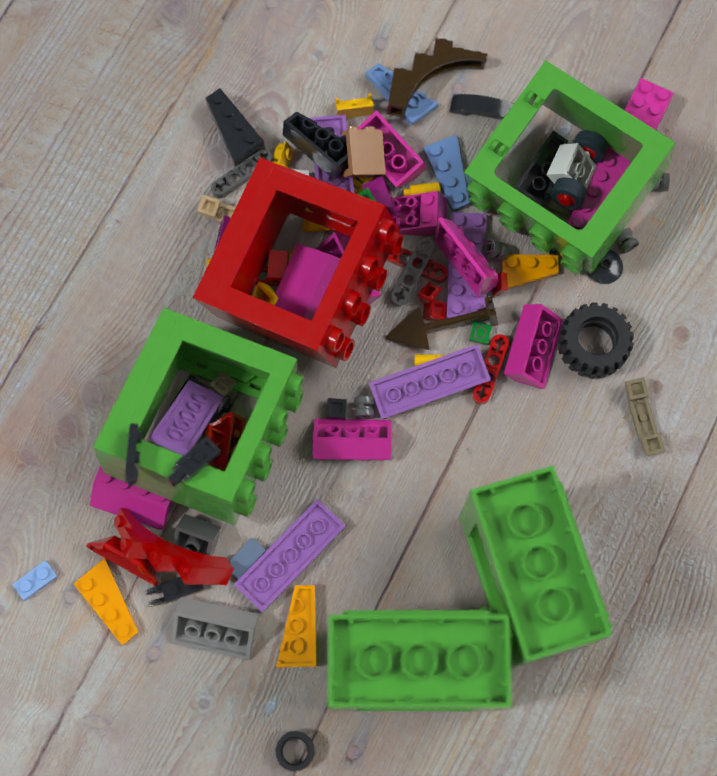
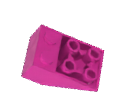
M439 191L393 198L398 215L391 216L400 229L399 234L432 236L435 235L438 219L440 217L446 219L447 199Z

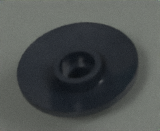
M609 249L592 274L588 272L587 274L597 283H613L619 279L623 272L622 259L616 252ZM603 262H607L609 266H604Z

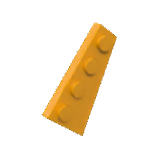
M295 585L276 668L317 667L315 585Z

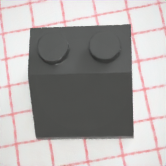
M184 514L176 526L172 544L212 556L218 543L221 527Z

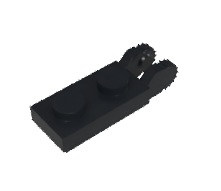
M131 423L129 428L125 467V482L133 486L138 481V468L135 464L140 463V451H137V444L142 443V431H139V424Z
M177 577L145 591L147 595H153L160 591L163 592L164 597L149 602L150 607H154L165 602L170 603L205 589L203 585L185 584L181 577Z

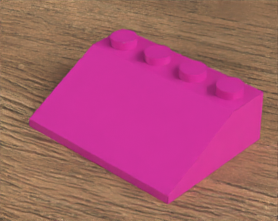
M440 217L437 221L434 241L475 295L480 298L497 286L498 275L495 270L488 267L485 257L477 253L474 243L471 240H467L463 229L453 221Z
M297 244L277 289L276 295L278 300L275 306L312 321L339 264L340 258Z

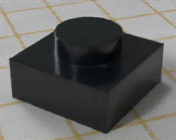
M328 398L326 418L346 420L347 399Z

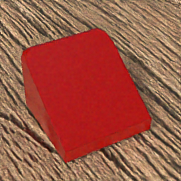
M428 282L417 296L422 303H431L443 289Z
M433 300L431 303H424L423 319L429 321L446 319L447 303Z

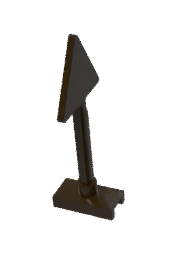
M485 298V308L477 309L478 311L426 324L423 321L421 308L417 307L386 338L430 350L426 334L429 331L478 319H488L491 326L498 325L493 298Z

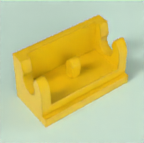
M368 94L367 98L339 101V98H335L337 115L345 114L346 119L373 114L372 94Z

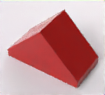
M269 250L268 280H282L289 264L288 251Z

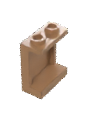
M352 126L341 133L342 137H346L349 165V168L344 170V178L379 177L386 174L382 130H375V127L359 129L357 126Z

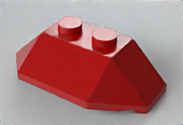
M230 412L207 425L205 437H208L221 450V454L208 466L223 472L226 471L245 430L246 418Z
M114 535L89 542L85 546L153 586H158L156 571L149 559H127L120 548L122 538Z

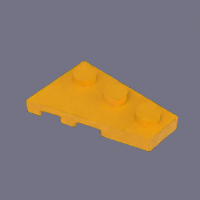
M508 254L502 261V272L507 273L508 290L516 286H523L529 282L540 281L558 275V255Z

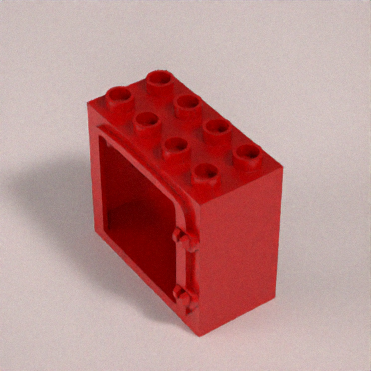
M260 157L192 298L219 319L337 368L339 361H347L353 352L355 341L351 339V335L356 325L363 326L368 320L371 305L367 301L373 290L380 291L387 277V270L383 267L389 255L395 257L399 253L403 243V235L399 234L400 229L385 205ZM306 207L313 211V213L305 211ZM290 214L351 237L312 321L250 295L256 284L255 281L258 279L268 259L269 250H272Z

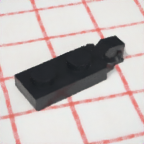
M205 437L175 463L176 465L172 468L174 472L167 477L168 482L175 487L182 480L185 483L191 480L221 454V450L208 437Z

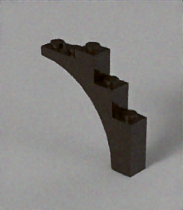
M436 38L432 56L425 53H415L412 71L405 68H394L386 115L404 118L407 106L416 91L437 75L456 69L471 68L484 70L488 53L453 47V41Z

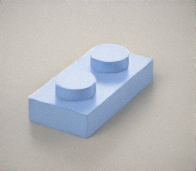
M45 560L12 585L21 598L26 601L58 576Z

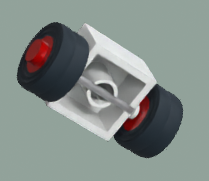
M583 130L576 135L573 144H562L559 146L547 173V176L554 183V187L551 190V198L555 203L567 209H579L583 205L587 196V187L597 167L595 163L603 159L608 148V143L603 136L593 131Z

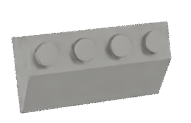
M181 597L174 612L171 643L249 660L259 614Z

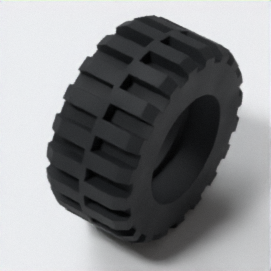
M591 302L590 306L583 304L579 309L575 308L567 316L560 329L557 343L559 344V354H563L562 361L564 364L567 362L570 364L568 368L572 372L575 369L579 371L577 375L582 377L584 374H587L588 378L594 379L595 376L605 378L607 374H614L626 362L633 349L634 343L632 340L634 339V332H630L632 328L631 323H626L625 319L627 317L623 313L621 315L617 313V308L613 306L610 309L608 304L602 303L601 306H598L597 302ZM586 327H598L604 330L612 340L611 351L604 355H594L587 352L581 346L578 339L580 330Z

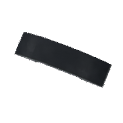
M456 94L452 97L449 112L467 116V113L503 119L513 106V103L483 95Z

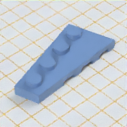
M378 63L365 72V77L389 101L393 72ZM416 91L406 109L404 119L411 126L439 106L438 102L435 100L431 101L421 91Z
M457 134L423 147V152L440 184L451 211L455 212L469 206L470 202L466 192L467 186Z

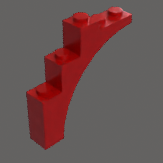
M127 508L119 509L118 514L114 518V526L121 535L120 548L127 559H149L156 572H178L185 584H228L234 568L226 557L197 553L172 544L145 528L133 517Z

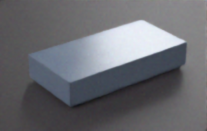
M252 537L229 561L234 568L232 574L238 580L266 552Z

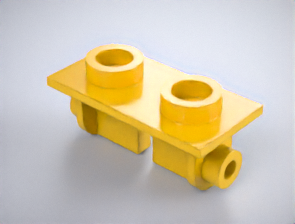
M287 141L276 146L273 159L278 160L274 163L288 168L293 158L294 150Z

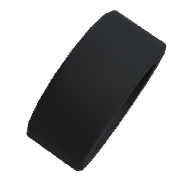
M292 731L282 735L278 740L275 753L279 764L284 769L301 771L313 761L315 750L310 737L305 733ZM297 738L305 743L307 755L302 762L293 764L285 759L283 748L287 741Z

